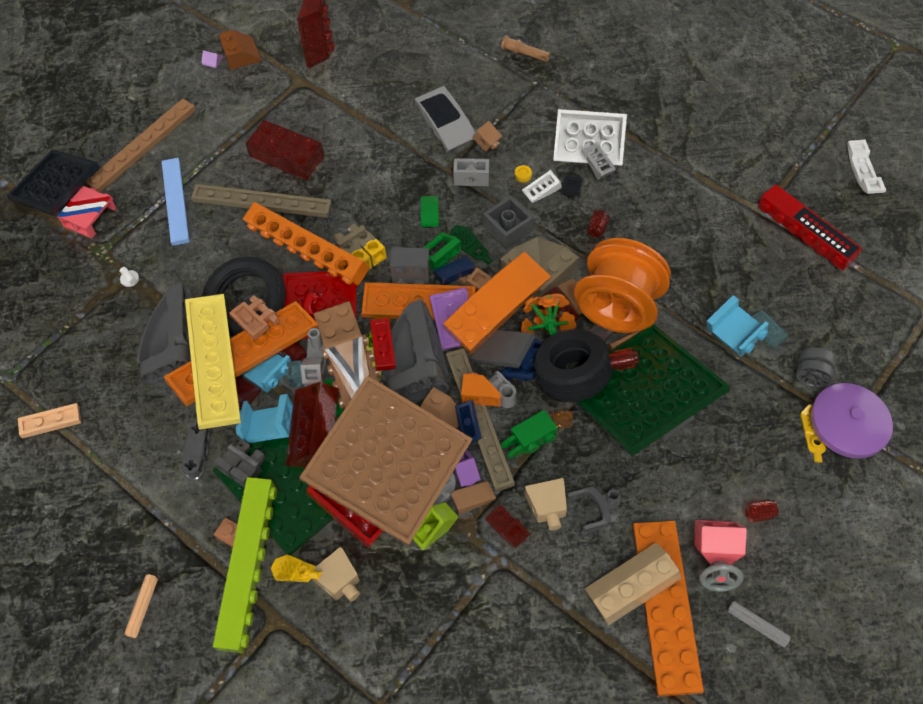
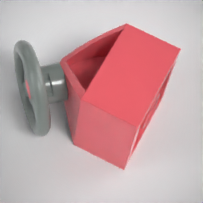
M695 520L694 546L711 565L700 573L699 581L701 585L708 590L718 592L737 588L743 582L744 576L739 568L731 564L746 553V528L738 522ZM729 571L736 574V580L729 577ZM712 573V577L706 578L707 575ZM713 583H726V585H714Z

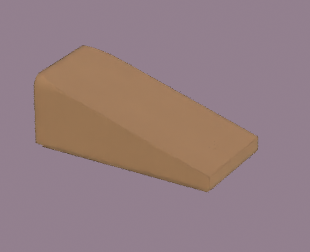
M488 481L450 493L458 515L496 500Z

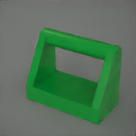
M441 232L423 247L429 248L430 251L441 241L446 243L437 253L430 256L431 270L434 271L444 266L461 252V241L458 238Z

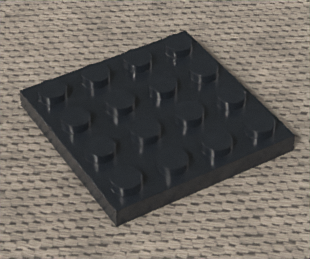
M52 149L6 197L12 202L55 215L72 198L77 190L83 187L84 183L95 174V171L100 166L96 161Z

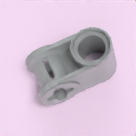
M495 371L488 381L501 393V406L511 408L516 404V388L499 371Z

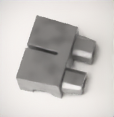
M241 439L235 446L230 444L227 452L222 457L218 456L214 464L220 472L245 488L247 477L257 478L262 472L260 466L265 460V455L256 449L251 456H248L247 452L251 447Z

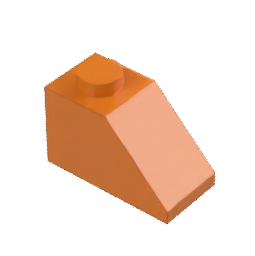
M477 373L463 374L461 404L474 400V405L501 407V393L484 375Z

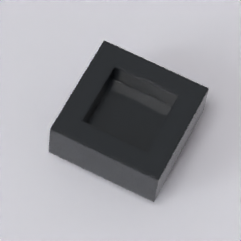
M565 176L562 193L579 196L583 178Z

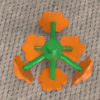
M561 294L545 295L541 298L537 296L528 299L523 310L526 313L532 309L535 310L536 317H534V322L537 325L533 326L532 322L526 318L522 322V332L534 335L533 330L545 328L552 336L557 333L556 328L558 325H560L561 331L575 329L574 315L569 314V312H563L559 321H556L558 307L569 305V301ZM537 304L548 307V309H538Z

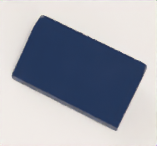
M463 257L435 269L434 273L441 285H446L471 274L476 266L467 257Z
M474 400L456 405L460 431L472 438L469 445L474 444L482 439Z

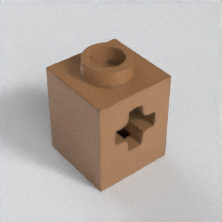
M488 121L475 132L472 138L487 152L489 149L494 150L499 146V140L502 135Z

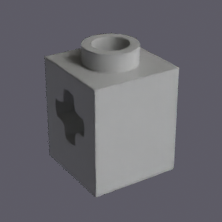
M323 357L304 358L300 365L302 384L322 383L325 377Z

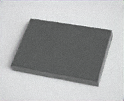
M497 330L472 354L470 360L473 363L519 368L535 337L532 333Z

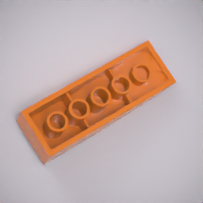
M524 251L443 323L444 330L472 355L528 299L549 281L551 276Z

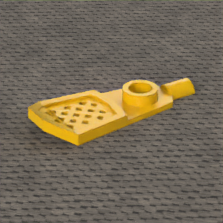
M808 405L800 413L808 449L813 453L814 462L822 463V453L826 451V445L818 438L813 429L810 416L812 405ZM814 440L819 441L820 445H816Z
M290 555L276 558L271 566V571L277 581L309 582L311 579L319 580L322 572L316 571L314 565Z

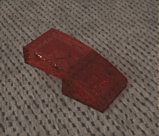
M502 505L485 519L515 549L530 535L529 531L518 519H514Z

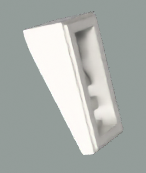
M550 170L522 189V191L531 203H534L556 192L562 186L559 179ZM533 190V192H534L536 195H535V196H532V194L530 193V191Z

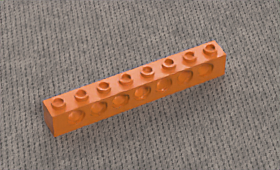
M253 202L243 218L248 224L246 227L253 232L258 230L260 231L259 234L269 240L271 237L274 239L273 242L280 247L283 245L287 246L286 249L293 254L299 253L300 257L305 261L309 262L312 260L314 261L313 264L318 268L328 269L327 272L332 276H341V280L348 285L353 283L359 286L370 269L363 260L256 202Z

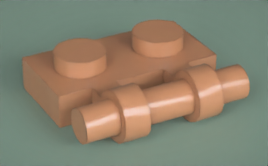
M252 296L250 298L252 304L248 306L245 302H242L229 314L255 340L269 329L266 322L271 321L273 324H277L280 319L276 316L274 310L265 306L266 303L262 299ZM256 311H261L263 314L259 316Z

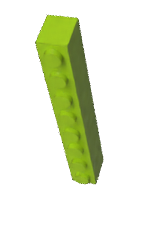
M250 477L246 479L213 648L218 651L244 654V648H247L249 644L248 627L253 623L254 614L252 606L256 603L258 597L256 585L257 582H260L262 576L260 564L265 559L266 549L264 548V543L269 538L270 529L268 522L273 517L272 501L277 496V487L269 479Z

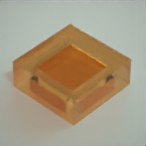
M572 411L552 413V420L558 428L572 427Z

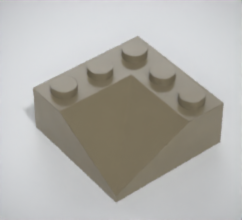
M540 237L514 247L501 258L502 270L525 251L551 276V279L533 295L534 298L537 296L541 298L553 293L558 288V285L564 283L578 270L579 257L567 247Z

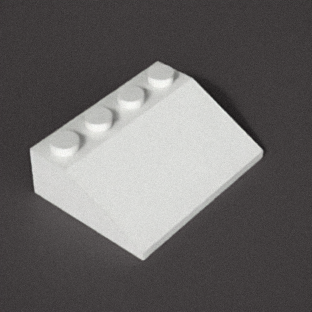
M558 109L553 161L589 164L582 153V149L598 143L614 166H622L627 114ZM594 149V150L590 151V152H589L590 155L593 154V153H595L596 150Z

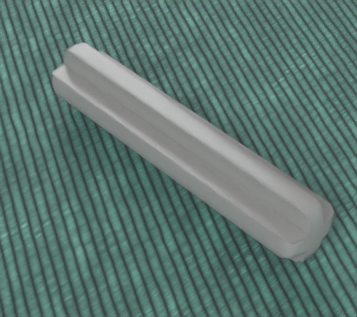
M733 601L728 608L730 614L782 647L788 645L791 638L789 635L737 602Z

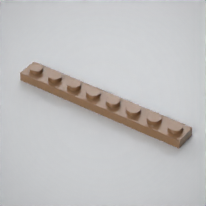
M181 99L96 171L85 182L89 188H94L99 193L195 112V106L185 99Z

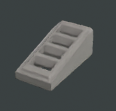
M598 143L582 149V153L597 180L613 174L616 170ZM595 149L596 152L590 155L589 152Z

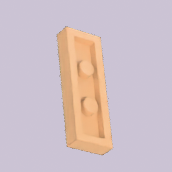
M77 403L18 418L19 435L22 439L81 424L80 407Z

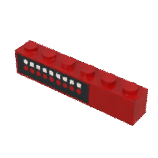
M777 184L761 196L758 207L763 212L786 227L792 234L803 240L805 244L811 246L821 256L832 262L834 266L844 271L858 258L862 250L859 245Z

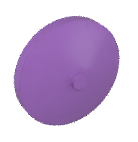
M850 383L831 385L825 388L812 404L810 416L816 435L829 449L849 458L871 457L880 452L892 436L893 422L888 408L876 394L862 386Z

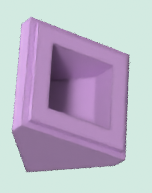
M203 50L202 65L217 68L223 59V55Z

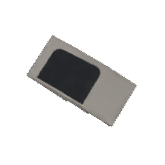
M445 86L414 99L429 128L433 129L438 141L441 140L447 153L474 141L472 138L475 134L473 127Z

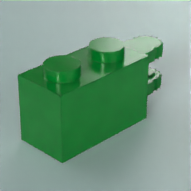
M542 410L511 428V437L501 443V447L506 449L516 444L517 447L507 454L509 459H513L520 454L524 456L527 453H534L544 443L549 444L556 439L558 427L547 412Z

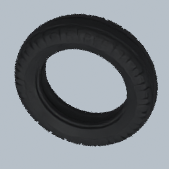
M244 256L231 259L219 266L208 278L202 292V297L223 294L225 289L234 280L243 276L253 275L265 281L267 286L265 306L277 312L284 308L286 289L281 274L272 264L257 257ZM261 311L256 312L259 316L263 314ZM227 317L230 337H234L244 331L233 319Z

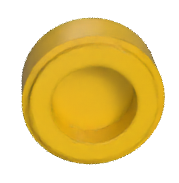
M521 165L515 169V179L518 182L525 183L532 178L530 167Z

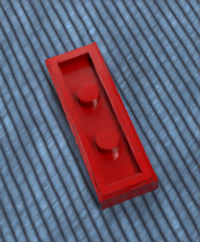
M389 318L370 319L376 371L396 369Z

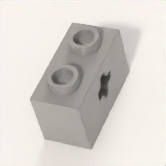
M454 158V186H489V159Z

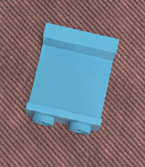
M733 295L707 320L706 328L742 357L745 353L748 354L753 350L754 344L758 340L762 341L767 336L769 323L765 321L761 325L739 307V299Z
M275 354L241 375L268 393L277 386L279 380L284 375L290 372L293 365L290 356L286 355L283 358Z
M288 394L280 395L278 407L256 411L252 410L248 401H243L242 409L240 410L241 423L236 425L237 435L247 443L289 437L295 407Z

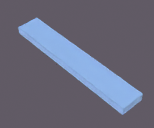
M179 158L163 160L162 169L171 244L174 246L189 243L190 237Z

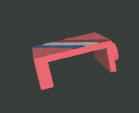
M83 186L57 217L63 227L92 239L96 235L92 224L106 207L115 211L116 206L110 195L102 194L94 188Z

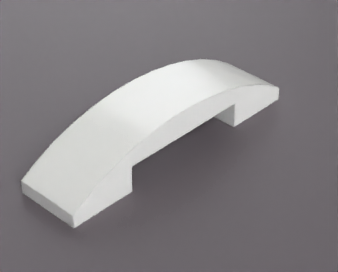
M866 140L848 141L849 159L859 186L867 194L886 192L881 177L876 176L870 162V150Z

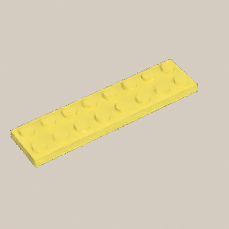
M224 294L185 299L199 430L241 423Z

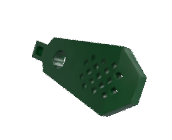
M456 225L450 230V235L455 236L461 241V250L478 261L483 260L487 265L493 262L488 256L489 251L479 242L478 238L468 227Z

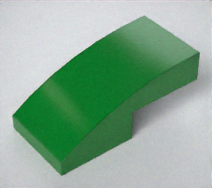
M421 196V227L439 226L438 196Z

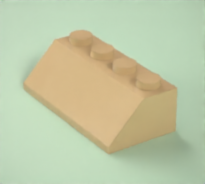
M655 543L586 587L585 591L609 626L680 580L681 574L669 555Z

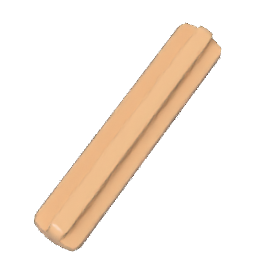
M147 574L145 576L125 630L127 637L136 638L158 580L154 575Z

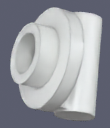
M126 267L120 269L122 274L120 281L123 286L132 287L138 283L139 276L137 272L128 270Z

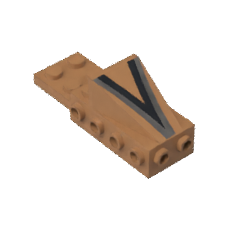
M349 301L314 313L324 344V349L321 350L324 359H329L330 364L327 365L330 376L334 375L336 381L332 382L336 393L340 392L341 395L338 398L341 409L347 407L367 375L376 381L380 377L379 371H376V367L372 366L371 362L375 361L371 350L367 351L366 349L369 343L366 335H362Z

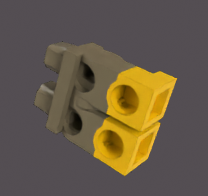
M352 224L348 228V235L344 236L342 233H338L334 236L337 247L363 260L370 269L372 265L375 266L387 258L385 247L363 225L359 227L356 224Z

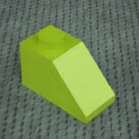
M446 502L432 506L413 540L422 550H425L448 532L458 519L457 514Z

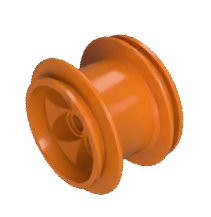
M610 238L599 242L587 258V268L590 276L579 280L574 288V297L581 311L596 325L613 332L633 333L649 328L655 323L658 316L657 306L653 300L663 296L670 285L671 271L669 265L654 249L635 240Z

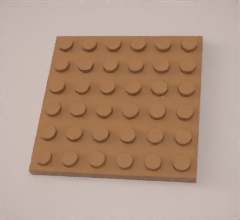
M367 375L301 474L300 480L409 546L471 443L472 438Z

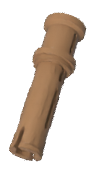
M507 35L503 38L502 50L507 49L513 51L514 54L521 53L546 63L550 58L548 57L550 52L523 44L521 40L511 39Z

